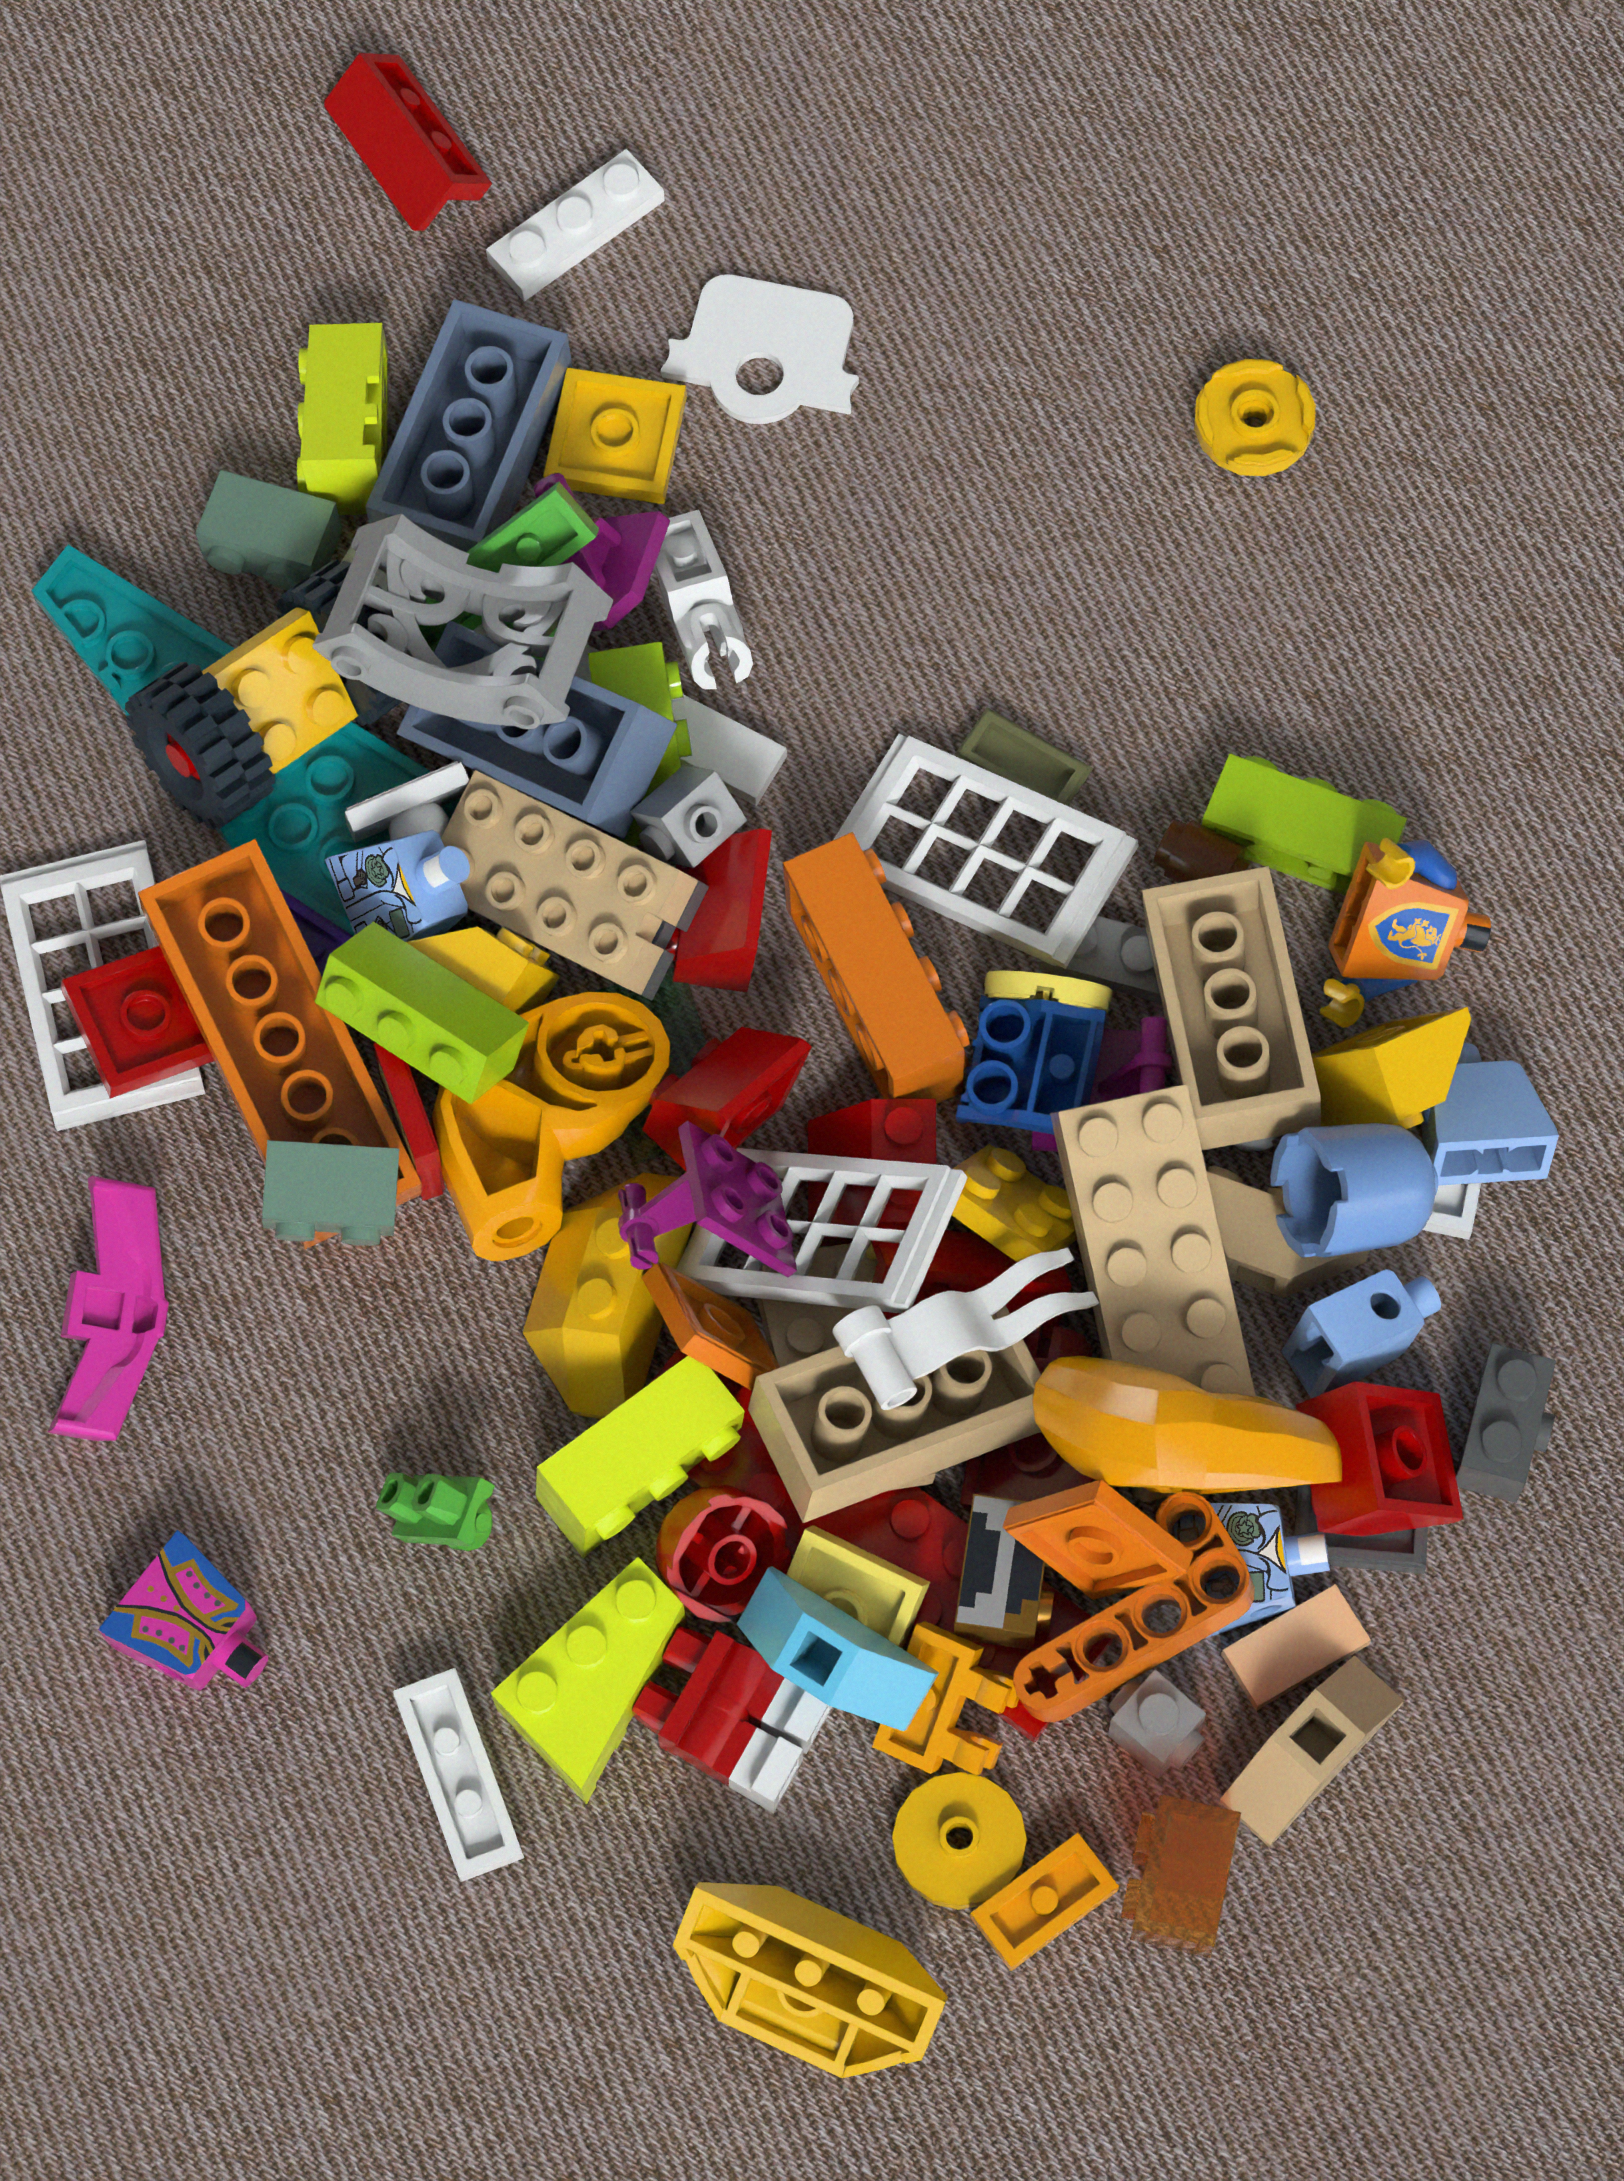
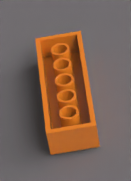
M256 839L139 891L138 896L141 909L264 1165L266 1166L267 1140L399 1149L396 1207L420 1196L422 1183L344 1021L315 1003L322 976ZM315 1232L313 1241L301 1243L304 1249H307L339 1233Z

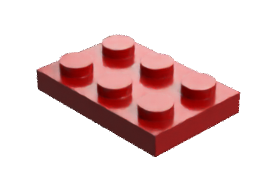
M160 946L62 979L61 991L110 1099L214 1061Z

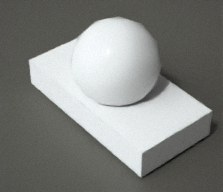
M456 761L348 807L347 811H345L346 824L355 843L387 829L390 840L429 830L436 831L442 837L450 820L440 806L461 798L470 780L462 762L458 763Z

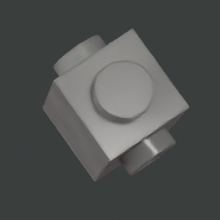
M683 765L630 811L642 830L639 834L640 841L652 857L664 863L669 862L691 868L698 865L747 821L715 770Z
M1154 1670L1143 1683L1136 1678L1129 1680L1108 1706L1115 1713L1110 1721L1108 1736L1158 1779L1172 1763L1179 1769L1183 1768L1206 1740L1199 1733L1202 1730L1206 1713L1157 1670Z

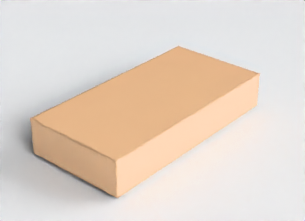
M1334 1584L1224 1648L1221 1655L1257 1711L1370 1644L1371 1639L1337 1585Z

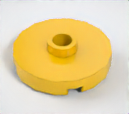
M1243 359L1222 366L1212 375V379L1205 384L1204 388L1202 387L1196 398L1194 431L1202 450L1218 466L1238 475L1267 476L1290 467L1304 455L1315 429L1316 404L1308 385L1298 375L1295 378L1291 373L1283 370V365L1264 359ZM1256 417L1261 419L1264 424L1260 427H1250L1244 420Z
M963 1772L935 1776L914 1789L897 1813L892 1836L897 1868L910 1887L933 1905L957 1910L980 1906L1011 1883L1021 1870L1027 1842L1022 1814L1008 1792L986 1777ZM955 1828L966 1829L972 1836V1842L965 1849H954L948 1844L946 1839L949 1832Z

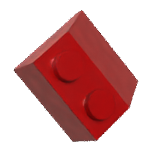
M759 828L732 834L694 868L676 864V869L704 883L709 888L687 932L676 927L665 949L675 955L673 961H675L674 983L748 992L758 947L772 830Z
M740 1027L723 1043L717 1037L713 1038L693 1058L691 1062L693 1068L681 1078L673 1073L655 1088L648 1101L653 1107L642 1130L685 1171L686 1165L678 1127L686 1121L691 1122L710 1135H720L733 1149H736L782 1109L812 1046L803 1038Z
M870 1099L808 1120V1154L937 1165L936 1099ZM808 1181V1222L813 1221L829 1183ZM847 1185L830 1224L859 1226L876 1187ZM893 1189L879 1223L908 1226L923 1191ZM824 1236L820 1246L852 1243L853 1239Z
M1354 1381L1296 1404L1297 1411L1319 1419L1326 1424L1335 1436L1341 1452L1342 1481L1310 1484L1312 1493L1311 1504L1316 1515L1319 1532L1362 1537L1451 1524L1464 1520L1440 1393Z

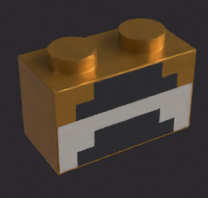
M973 1494L954 1624L955 1635L972 1642L1033 1650L1035 1631L1049 1632L1054 1592L1041 1590L1044 1567L1049 1565L1002 1528L1008 1509L1027 1501Z

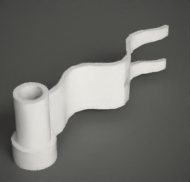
M1068 1247L1057 1251L1029 1256L1014 1264L991 1283L975 1291L967 1293L946 1291L935 1294L889 1320H886L879 1306L863 1307L841 1319L834 1326L832 1333L844 1355L854 1357L881 1409L889 1410L904 1404L916 1394L917 1388L913 1380L935 1371L952 1359L975 1350L998 1351L1019 1342L1053 1317L1068 1311L1096 1306L1099 1304V1301L1093 1291L1049 1294L1035 1299L1007 1316L993 1320L992 1315L1002 1309L1028 1283L1047 1271L1059 1268L1073 1261L1074 1257Z

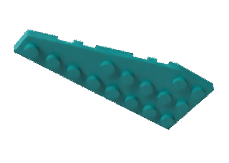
M69 544L31 590L37 604L126 716L130 715L125 710V703L129 701L128 698L179 663L187 662L188 665L194 663L200 666L203 671L235 649ZM351 721L275 773V783L272 785L274 790L270 795L222 828L215 829L231 849L256 839L278 887L354 936L355 933L325 859L365 846L390 840V835L387 829L355 843L346 824L345 811L350 806L432 771ZM461 798L440 806L448 815L449 820Z

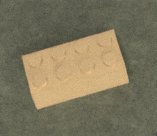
M1269 866L1142 890L1145 926L1164 1016L1168 1020L1167 1030L1179 1085L1187 1084L1201 1149L1207 1150L1271 1138L1289 1133H1297L1305 1127L1321 1126V1096Z
M1006 1305L992 1315L993 1320L1010 1314ZM1022 1339L1002 1350H975L952 1359L935 1371L913 1380L917 1392L910 1400L893 1409L883 1410L854 1357L845 1356L841 1347L837 1346L756 1376L748 1410L802 1522L805 1523L1041 1432L1035 1422L1032 1402L1035 1384L1041 1374Z

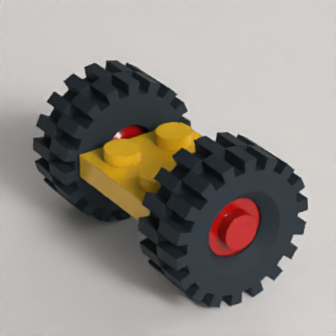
M338 559L332 560L280 595L282 598L278 600L277 608L281 613L277 615V621L203 671L200 666L194 663L188 665L187 662H181L128 698L129 701L125 703V710L130 714L126 717L127 725L136 733L132 736L136 748L143 750L146 756L143 761L150 771L154 770L159 776L160 780L158 783L166 793L170 791L175 796V804L182 811L189 809L191 818L197 823L201 824L204 822L207 828L213 830L215 828H222L273 792L274 788L272 785L275 783V773L353 719L359 725H365L366 723L370 725L403 702L368 686L360 680H352L341 676L332 668L331 662L312 647L316 636L324 631L351 565L350 562L344 560L340 563ZM363 604L356 623L368 631V618L374 614H388ZM370 632L383 642H386L380 634Z

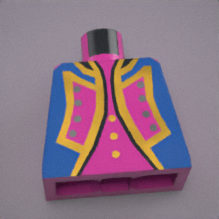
M178 1530L98 1629L107 1643L117 1651L198 1691L208 1684L219 1669L246 1688L260 1675L269 1659L266 1653L244 1638L257 1620V1616L250 1604L195 1545Z

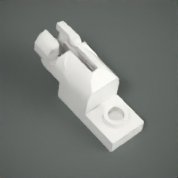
M699 510L668 518L670 524L654 570L659 580L665 608L693 680L702 689H717L714 676L707 661L709 660L708 654L710 652L703 633L710 630L720 656L727 655L729 667L736 683L749 676L753 661L744 636L742 624L733 605L726 571Z

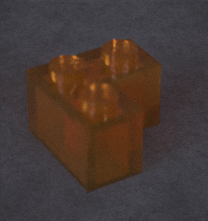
M1161 1794L1156 1814L1142 1811L1131 1863L1144 1866L1141 1880L1128 1878L1120 1916L1122 1919L1133 1921L1130 1940L1203 1957H1211L1219 1926L1241 1812Z

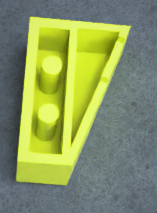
M383 324L309 325L308 348H299L298 356L300 383L305 385L304 402L298 403V430L301 439L300 457L297 459L298 490L301 493H309V495L336 502L339 515L367 514L365 506L388 455V347Z
M687 1356L537 1466L536 1498L581 1557L584 1558L602 1542L624 1529L635 1518L636 1514L654 1499L659 1501L680 1487L688 1478L686 1473L705 1457L711 1462L730 1450L741 1438L737 1431L742 1427L745 1411L710 1367Z
M637 1557L490 1693L497 1711L586 1805L597 1787L596 1782L612 1753L619 1747L627 1732L626 1728L633 1717L632 1709L648 1681L650 1680L654 1683L664 1665L662 1657L679 1626L684 1628L687 1623L684 1604Z

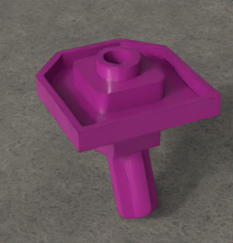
M560 473L551 474L534 485L533 491L536 498H538L557 482H560L576 501L564 476ZM660 511L608 518H593L592 521L599 528L596 538L560 564L573 562L613 599L607 619L595 622L591 631L610 630L643 600L670 524V520Z

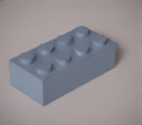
M454 299L365 506L369 524L402 513L428 534L454 548L467 552L508 521L513 514L559 403L567 368H572L568 334Z
M449 621L434 654L447 668H453L481 660L497 652L502 647L495 644L489 637ZM534 658L537 664L536 677L538 678L544 662ZM574 675L565 699V703L570 707V711L566 721L539 725L535 729H522L516 726L461 720L409 705L396 734L452 761L462 762V765L483 773L513 789L625 839L634 820L630 811L642 802L678 724L639 703Z

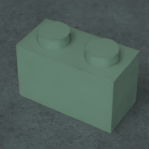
M220 469L195 534L203 559L215 569L232 575H238L241 571L262 576L273 586L288 591L330 562L343 529L336 502Z
M267 1140L262 1209L263 1228L275 1229V1238L286 1241H313L315 1232L341 1233L342 1243L364 1246L379 1245L381 1236H394L399 1149Z

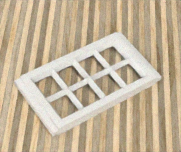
M898 734L834 838L835 840L853 832L862 851L867 850L873 844L890 815L924 830L902 868L879 859L886 876V883L880 885L881 887L1053 966L1058 965L1065 969L1139 846L1137 839L1126 835V832L918 739L911 736L905 737L901 734ZM919 768L953 782V785L931 820L897 806L898 801ZM966 789L1001 804L978 842L944 827L945 822ZM1013 810L1048 825L1026 863L991 848ZM1061 831L1096 846L1074 885L1039 870L1040 865ZM937 836L971 851L970 856L949 890L914 875ZM984 858L1019 873L997 912L962 896ZM1032 879L1067 895L1045 934L1009 918Z
M145 840L0 876V887L50 1109L57 1131L206 1094L200 1066L111 1099L103 1083L70 1091L62 1054L87 1047L81 1035L59 1040L51 1004L64 1001L65 998L61 987L47 990L40 954L86 943L91 969L103 965L98 939L144 928L148 949L159 946L141 909L138 896L139 891L156 884ZM132 879L140 915L94 926L86 890ZM74 894L82 930L36 941L28 905Z
M737 1148L738 1152L754 1162L767 1164L775 1171L779 1179H784L781 1197L785 1216L801 1181L829 1183L812 1222L787 1220L792 1233L807 1234L795 1260L797 1271L789 1277L781 1273L762 1272L764 1263L749 1255L743 1270L716 1267L727 1241L698 1224L676 1269L722 1295L855 1309L877 1305L883 1312L903 1313V1311L912 1308L968 1177L962 1170L951 1169L948 1165ZM847 1185L876 1187L859 1226L830 1224ZM893 1189L923 1191L906 1231L876 1228ZM824 1236L853 1239L836 1279L807 1276ZM870 1241L900 1243L883 1284L853 1281Z

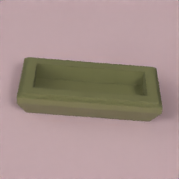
M986 707L954 755L1066 806L1070 805L1093 770L1091 766Z

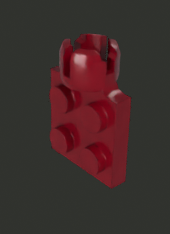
M1040 1325L1023 1338L1040 1374L1044 1372L1049 1363L1059 1357H1092L1093 1355L1092 1345L1087 1343L1085 1335L1062 1327L1053 1326L1051 1341L1042 1339L1044 1325ZM1041 1431L967 1460L960 1504L966 1511L971 1512L973 1494L1029 1502L1097 1480L1081 1474L1053 1449Z

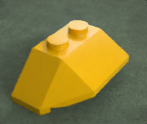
M643 1172L564 1211L561 1229L551 1239L522 1333L570 1411L575 1415L602 1419L644 1387L664 1319L642 1279V1276L648 1269H637L631 1265L628 1242H625L620 1236L618 1221L623 1213L618 1192L620 1189L625 1190L624 1185L638 1183L645 1187L646 1200L648 1202L679 1177ZM693 1222L654 1237L659 1263L663 1262L675 1270L677 1269L684 1254Z
M698 1882L673 1942L674 1949L681 1960L686 1961L696 1985L718 2021L840 2078L881 2070L902 2062L908 2064L921 2061L948 1999L947 1994L902 1942L780 1886Z

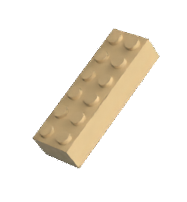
M1187 1084L1050 1113L1089 1292L1093 1291L1099 1301V1304L1092 1308L1103 1358L1158 1369L1179 1376L1209 1393H1233L1256 1397ZM1132 1487L1134 1497L1142 1502L1176 1494L1150 1492L1143 1487Z

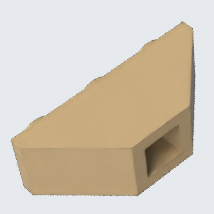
M1215 1166L1206 1168L1230 1279L1285 1298L1367 1261L1370 1250L1325 1258L1318 1256L1300 1257L1287 1245L1277 1225L1276 1215L1286 1214L1282 1189L1269 1188L1267 1192L1242 1184V1178L1227 1169Z
M1354 1655L1321 1683L1270 1736L1220 1798L1219 1802L1270 1847L1400 1708L1405 1700Z

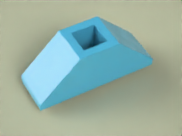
M773 1566L768 1567L737 1622L738 1627L766 1663L778 1674L828 1706L901 1731L908 1729L939 1674L932 1667Z

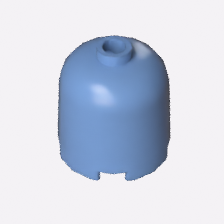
M1382 1123L1305 1127L1298 1133L1285 1134L1275 1150L1270 1175L1272 1186L1282 1185L1283 1202L1286 1214L1276 1215L1277 1225L1287 1245L1300 1257L1318 1256L1325 1258L1397 1246L1409 1241L1426 1226L1432 1214L1439 1183L1436 1168L1431 1163L1422 1142L1402 1126Z

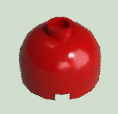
M726 1484L703 1487L678 1500L665 1515L656 1540V1566L663 1583L697 1617L718 1623L732 1621L727 1616L737 1615L745 1610L768 1567L773 1566L785 1575L787 1574L791 1564V1549L786 1546L784 1528L787 1530L788 1528L784 1518L754 1493Z

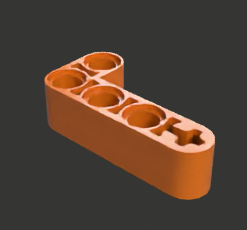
M1194 1492L1170 1495L1161 1503L1156 1513L1155 1523L1170 1535L1175 1522L1181 1517L1196 1515L1206 1521L1202 1535L1196 1540L1190 1542L1179 1541L1194 1553L1188 1573L1144 1586L1032 1651L1018 1663L1014 1671L1013 1685L1018 1698L1033 1717L1043 1722H1058L1066 1719L1125 1685L1129 1680L1139 1677L1239 1619L1250 1609L1254 1601L1255 1587L1246 1562L1213 1507L1203 1496ZM1227 1571L1236 1574L1240 1578L1237 1590L1230 1597L1214 1599L1205 1593V1585L1208 1579L1215 1573ZM1172 1605L1179 1608L1181 1619L1178 1625L1171 1631L1156 1633L1147 1628V1619L1156 1607ZM1105 1638L1120 1641L1123 1644L1122 1653L1114 1664L1106 1667H1097L1089 1662V1652L1098 1641ZM1072 1656H1074L1077 1665L1087 1678L1081 1683L1077 1681L1066 1662ZM1045 1674H1048L1053 1681H1056L1055 1687L1058 1691L1054 1697L1046 1699L1044 1694L1039 1691L1040 1687L1037 1679Z

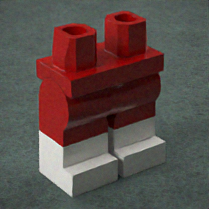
M679 1626L668 1644L662 1660L667 1665L688 1675L690 1679L680 1696L649 1680L633 1706L632 1715L650 1731L658 1735L660 1748L675 1756L678 1755L697 1769L774 1814L803 1761V1753L807 1754L832 1707L772 1670L759 1652L734 1642L733 1638L717 1630L711 1639L701 1633Z

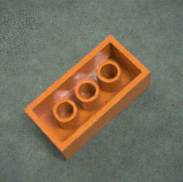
M851 832L783 862L786 910L881 1098L936 1099V1104L962 1093L964 1068L969 1067V1061L964 1047L970 1045L967 1031L955 1010L945 1013L936 995L937 992L942 990L938 974L927 955L917 958L908 940L914 936V931L901 903L897 901L890 905L880 886L886 883V876L874 850L869 848L862 851L854 833Z

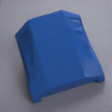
M981 995L977 1040L973 1039L972 1047L974 1054L971 1067H967L966 1092L961 1096L962 1105L957 1107V1123L995 1124L1054 1135L1050 1113L1089 1105L1104 1032L1106 1011L1076 1007L1044 999H997Z

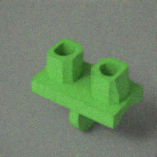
M389 1473L376 1503V1509L397 1519L391 1535L405 1543L448 1545L452 1549L471 1551L482 1546L491 1534L493 1524L492 1513L485 1500L492 1495L495 1485L481 1477L426 1474L414 1475L411 1478L404 1473Z

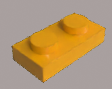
M1077 1832L970 1913V1918L1008 1969L1013 1971L1115 1894L1119 1889V1885Z

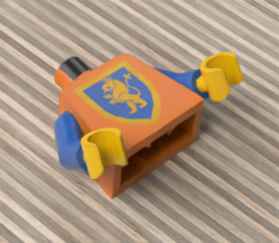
M1386 837L1382 839L1380 845L1366 841L1364 843L1328 944V949L1341 976L1346 978L1341 982L1334 978L1325 981L1323 991L1333 1000L1329 1005L1321 1007L1319 1014L1342 1028L1353 1025L1361 1016L1364 1004L1375 997L1415 984L1418 980H1436L1443 976L1453 948L1482 952L1486 948L1491 931L1489 916L1467 911L1469 899L1457 879L1456 869L1429 841L1414 840L1395 844Z

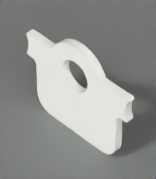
M730 274L714 277L702 289L689 337L685 340H668L670 351L666 363L661 368V376L667 379L711 387L717 404L731 417L746 423L768 424L776 422L792 414L800 405L851 414L850 399L853 391L859 384V377L846 373L843 370L854 325L852 309L844 299L833 294ZM754 358H766L774 361L779 365L784 375L779 387L765 395H753L744 391L737 383L736 375L739 368L745 362Z

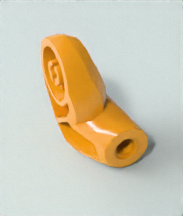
M584 992L552 1000L519 1015L529 1022V1026L513 1071L470 1105L440 1085L432 1113L431 1128L439 1149L442 1177L476 1256L490 1261H505L525 1256L547 1244L561 1229L563 1216L562 1177L565 1161L599 1153L621 1136L628 1124L650 1105L648 1101L653 1091L666 1078L669 1071L670 1041L661 1021L643 1003L619 993Z
M1086 1356L1057 1358L1049 1363L1035 1384L1032 1401L1035 1422L1049 1444L1066 1462L1081 1474L1095 1480L1102 1479L1111 1486L1143 1487L1150 1492L1158 1493L1194 1492L1211 1494L1342 1481L1340 1447L1326 1424L1319 1419L1266 1398L1233 1393H1209L1179 1376L1158 1369L1123 1361Z

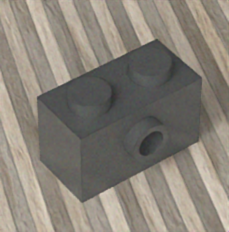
M1495 1343L1491 1344L1482 1367L1455 1473L1458 1488L1517 1503L1526 1484L1534 1450L1545 1453L1551 1436L1555 1415L1544 1412L1556 1360Z

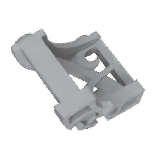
M402 513L358 527L351 544V548L356 551L324 631L316 636L312 646L314 650L331 662L332 668L338 674L348 679L360 680L368 686L410 705L461 720L516 726L522 729H535L539 725L566 721L570 707L565 703V699L595 622L607 619L613 603V599L577 565L571 562L557 566L528 567L502 563L499 573L466 564L469 553L438 540L415 525ZM378 569L387 575V591L371 585ZM426 596L440 603L426 604ZM363 604L388 614H374L368 618V631L356 623ZM463 611L482 616V624L487 636L502 648L481 660L453 668H447L438 659L427 644L418 624L429 626L444 624L456 618ZM500 621L513 623V629L506 627ZM556 626H558L554 637H549ZM370 632L380 634L386 642H383ZM531 656L546 658L538 678L536 677L537 664Z

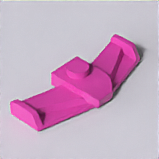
M93 1175L88 1178V1189L90 1190L97 1274L78 1270L71 1273L61 1337L86 1341V1344L54 1420L51 1422L48 1433L92 1441H116L158 1339L165 1334L169 1302L165 1298L155 1187Z

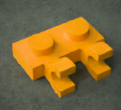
M926 1621L918 1623L915 1626L906 1652L932 1667L939 1674L908 1729L901 1731L880 1723L872 1747L930 1774L940 1770L943 1759L976 1776L981 1774L983 1767L989 1770L993 1769L1003 1743L976 1732L960 1730L955 1726L966 1697L998 1714L1004 1712L1006 1706L1010 1708L1017 1707L1019 1698L1013 1685L1014 1677L999 1671L979 1667L978 1663L984 1647Z

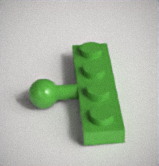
M557 482L468 550L466 553H469L466 564L499 573L502 563L528 567L557 566L596 538L599 528L563 485ZM426 596V604L440 603ZM463 611L451 621L474 630L482 624V616ZM502 621L508 628L513 629V623ZM447 623L430 626L418 624L424 639L433 652L440 641ZM557 627L552 631L549 637H554ZM532 656V657H534V658H536V659H539V660H541V661H543V662H544L545 659H546L545 657Z

